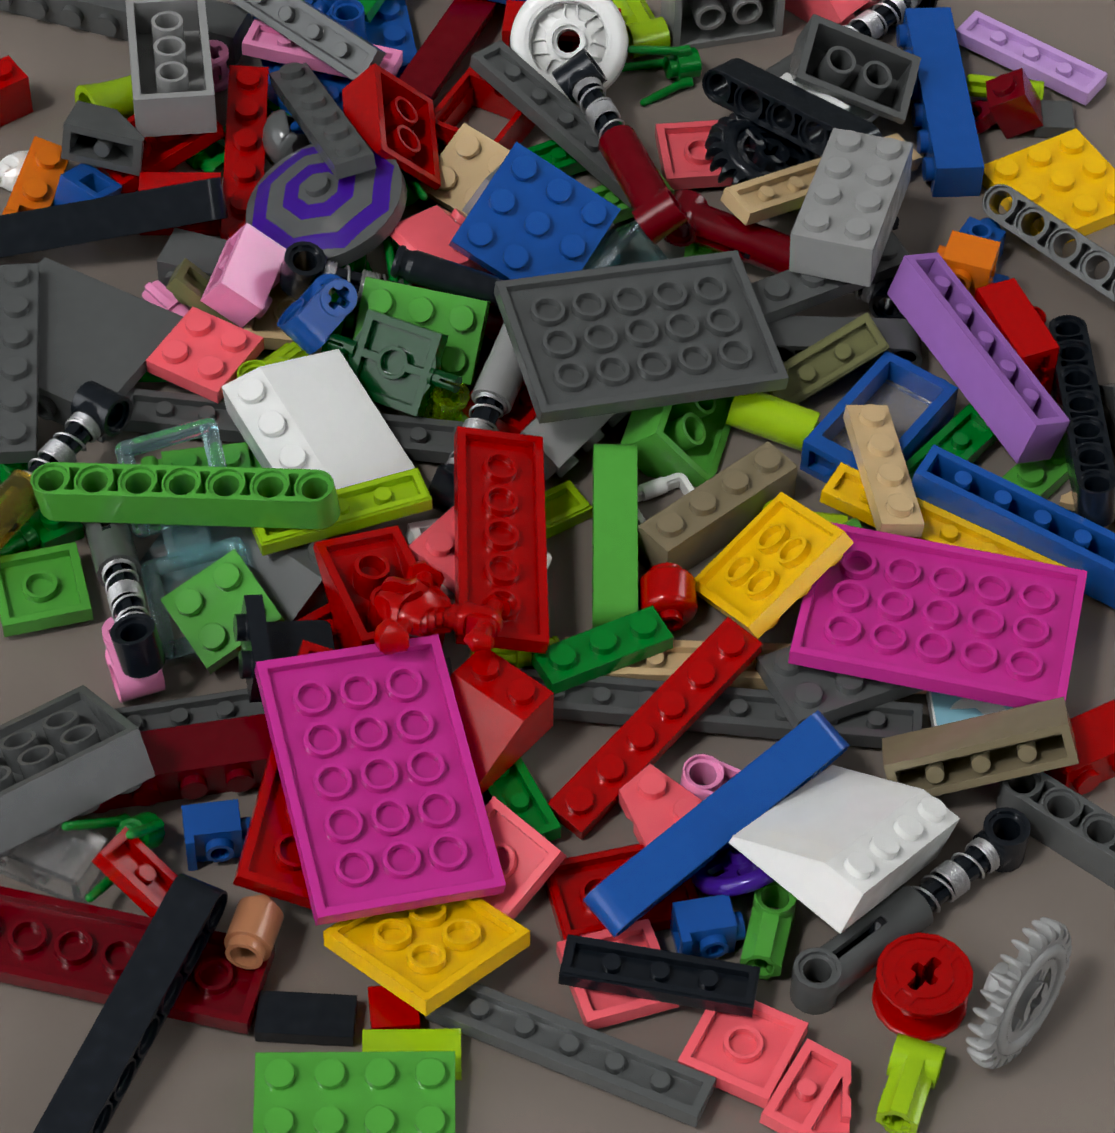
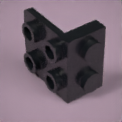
M262 594L244 595L241 614H234V639L236 642L241 641L242 651L239 652V675L241 679H246L249 703L262 702L255 675L256 662L297 656L298 649L303 640L335 650L331 625L325 620L266 622Z

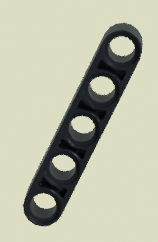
M740 58L731 59L708 70L702 79L704 93L712 102L821 157L833 128L882 137L881 132L873 123Z

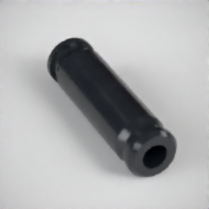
M404 245L398 247L390 271V275L393 278L398 276L408 283L427 289L490 301V308L497 309L501 313L494 295L495 282L502 281L499 277L419 250H409Z

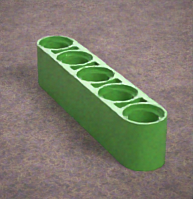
M593 444L592 628L638 611L637 445Z

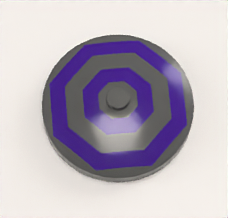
M310 144L281 159L260 179L251 193L247 204L246 223H249L286 249L293 243L300 241L316 244L323 250L325 256L328 257L327 261L337 262V267H342L370 253L392 233L399 223L406 206V182L396 160L384 159L376 154L368 144L367 146L374 154L376 169L337 180L314 146Z

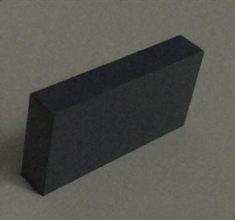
M260 990L254 1030L255 1041L353 1047L358 1006L357 995Z

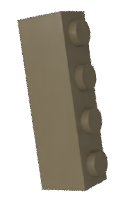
M767 441L638 525V561L648 570L654 565L666 562L675 563L687 571L729 544L762 511L764 504L773 500L780 492L794 499L798 466Z
M1064 697L882 738L883 766L887 780L924 789L933 797L1079 764L1075 737Z

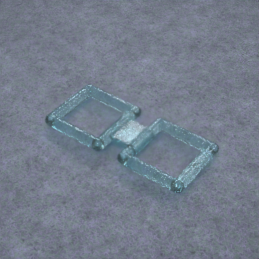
M210 417L124 440L115 447L118 464H136L134 457L136 455L202 437L208 466L227 467L217 422ZM131 524L132 532L138 538L163 533L167 555L145 561L141 566V573L150 615L155 621L166 654V660L195 653L186 637L174 640L169 613L160 600L165 596L161 575L218 560L233 549H236L250 570L244 541L240 537L235 536L213 542L209 526Z

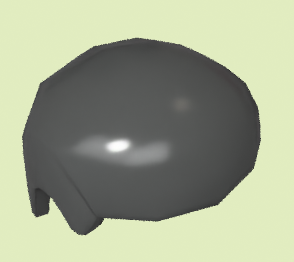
M283 109L272 112L263 128L262 140L264 149L270 160L275 164L292 152L310 145V141L304 133L291 131L290 125L295 119L291 115H286Z

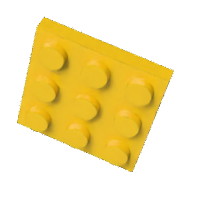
M1077 128L984 164L982 185L987 190L996 184L1008 185L1084 236L1115 224V168ZM1007 197L1000 203L1007 212L1011 209L1012 197ZM1039 218L1032 223L1030 230L1032 236L1038 235L1043 230V218Z
M780 492L694 578L696 593L701 599L759 639L766 631L772 629L778 623L780 617L798 599L804 597L810 591L812 585L830 567L836 565L842 559L843 554L854 542L844 530L783 492Z
M480 897L340 921L323 931L324 946L425 1016L530 946V930Z

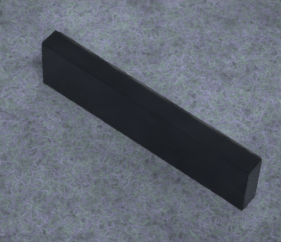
M568 934L559 972V984L752 1017L761 967Z

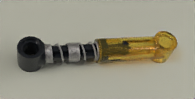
M88 381L80 386L72 400V416L65 422V430L55 433L53 439H49L38 451V458H33L29 461V469L27 471L14 470L0 485V550L39 509L30 483L33 471L39 466L50 462L75 463L77 461L76 454L80 450H87L85 446L87 442L94 443L97 438L103 437L104 434L110 437L120 434L127 426L132 414V402L128 397L95 381Z

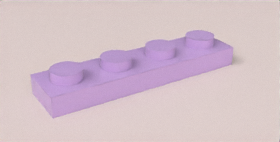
M976 10L956 29L959 45L1013 71L1023 68L1029 79L1044 81V86L1085 106L1106 85L1108 73Z

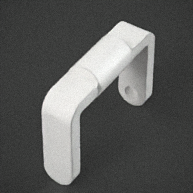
M683 473L659 477L638 485V502L663 495L675 488H680L682 493L686 495L694 490V487ZM638 509V525L646 520Z

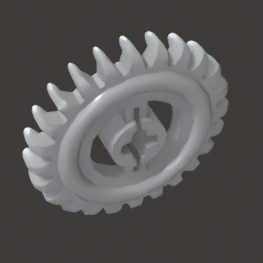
M1041 917L1040 921L1033 920L1032 925L1036 931L1031 928H1022V932L1029 939L1028 944L1017 939L1011 940V943L1019 950L1018 957L1015 959L1009 955L1001 954L1000 957L1004 962H999L989 972L984 988L980 992L987 1001L991 1002V1005L987 1009L973 1008V1012L985 1021L982 1025L968 1024V1028L980 1037H966V1042L971 1046L967 1047V1052L978 1065L984 1068L996 1069L1011 1062L1012 1058H1016L1021 1053L1022 1048L1030 1043L1032 1037L1038 1032L1059 995L1061 985L1064 983L1065 972L1069 968V957L1072 953L1071 935L1066 925L1047 917Z

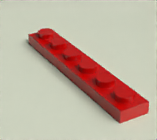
M229 65L223 191L228 218L221 219V239L228 240L246 224V208L249 198L257 183L264 176L265 149L262 138L263 128L267 119L269 67Z
M727 617L548 802L557 820L582 840L618 803L619 789L649 764L654 765L758 657L762 652L763 643L731 618Z

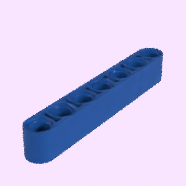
M817 710L605 878L586 895L583 902L614 938L619 936L731 845L729 841L733 835L820 774L839 758L850 745L824 715Z

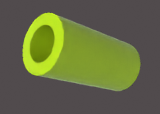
M761 392L734 396L726 425L802 451L803 440L820 423L821 413Z

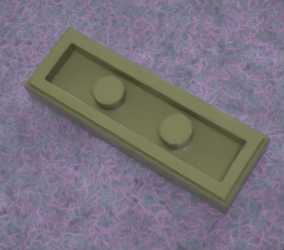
M866 312L783 362L789 376L786 389L768 391L767 393L798 405L873 360L886 350H889L890 347L869 313Z

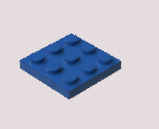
M516 141L452 238L449 246L501 280L580 271L588 262L621 209Z

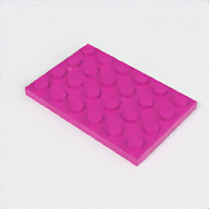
M831 522L844 530L854 544L843 554L842 559L836 565L830 567L812 585L810 591L803 597L789 652V664L1013 708L1064 697L1066 701L1088 571Z
M438 634L410 638L408 651L385 655L375 644L256 662L255 675L316 926L504 893L506 882Z

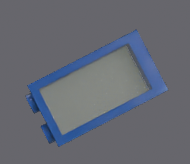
M886 350L803 440L800 470L824 483L829 481L841 462L858 470L843 420L846 405H888L906 462L954 417L958 387Z

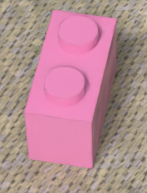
M246 223L226 241L200 301L241 328L254 317L260 319L272 303V298L268 295L271 289L280 281L281 265L287 249L249 223Z

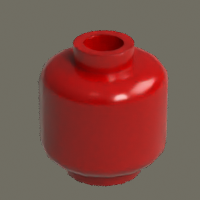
M666 562L654 565L641 577L638 584L640 610L653 605L670 632L681 629L683 625L694 619L698 611L696 584L690 572L678 564Z

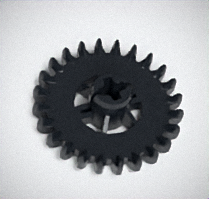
M731 113L729 117L720 118L717 124L711 127L705 142V149H707L705 159H713L710 171L713 172L723 167L718 177V183L723 182L728 177H732L733 182L731 186L821 157L736 113Z

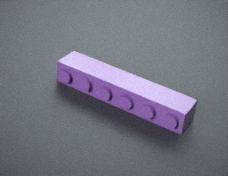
M938 252L904 255L887 295L1013 460L1020 464L1051 459L1070 423L1069 418Z

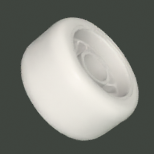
M527 0L519 9L511 29L510 48L566 97L567 95L556 82L552 72L583 48L589 52L607 78V81L603 83L605 90L619 77L628 55L629 38L627 27L619 9L612 0ZM566 31H574L580 38L579 47L571 53L561 51L558 46L560 35Z

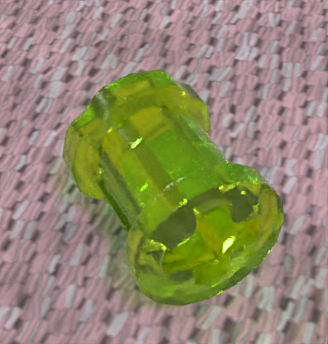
M446 380L448 383L461 387L456 394L435 386L431 394L433 402L428 405L424 418L461 421V410L467 406L470 399V392L464 383L457 384Z

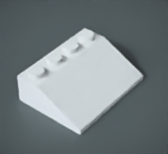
M339 349L260 366L222 386L226 410L262 468L322 470L331 475L336 489L415 468Z
M831 765L733 835L729 844L841 934L935 860L960 818L950 811L941 800L931 796L924 789Z

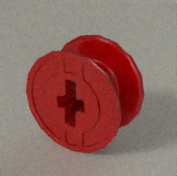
M918 932L903 935L886 945L877 960V979L873 984L872 1004L878 1019L890 1031L896 1034L901 1033L924 1041L944 1038L958 1029L967 1014L968 995L972 990L973 970L968 956L955 943L936 934Z

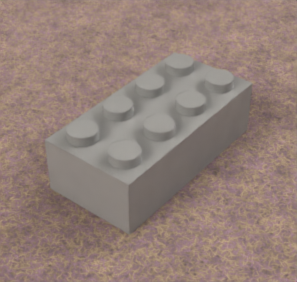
M125 0L135 128L143 137L198 135L217 132L215 92L205 0Z
M833 128L791 231L789 271L871 287L910 183L913 143L852 130Z

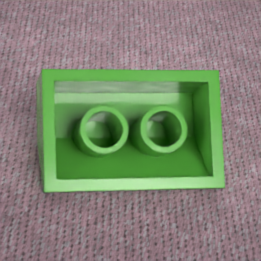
M734 396L634 410L631 412L621 444L637 445V467L646 476L659 478L674 473H683L692 486L698 487L716 475L731 426L726 425V420Z

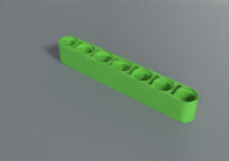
M50 462L35 469L30 479L42 515L48 520L324 529L332 526L341 514L333 478L329 473L317 469Z

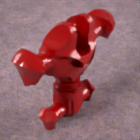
M425 560L415 562L408 568L407 579L395 576L386 578L382 583L381 591L374 598L376 611L383 620L375 629L374 641L376 647L385 655L408 651L410 646L409 636L424 637L450 633L452 630L457 632V635L460 637H464L463 641L472 652L491 650L495 644L494 638L501 632L503 627L501 616H507L511 611L510 602L499 598L495 594H491L484 599L482 605L469 601H464L463 604L460 603L459 605L456 603L451 604L450 598L440 589L445 577L441 571L433 568Z

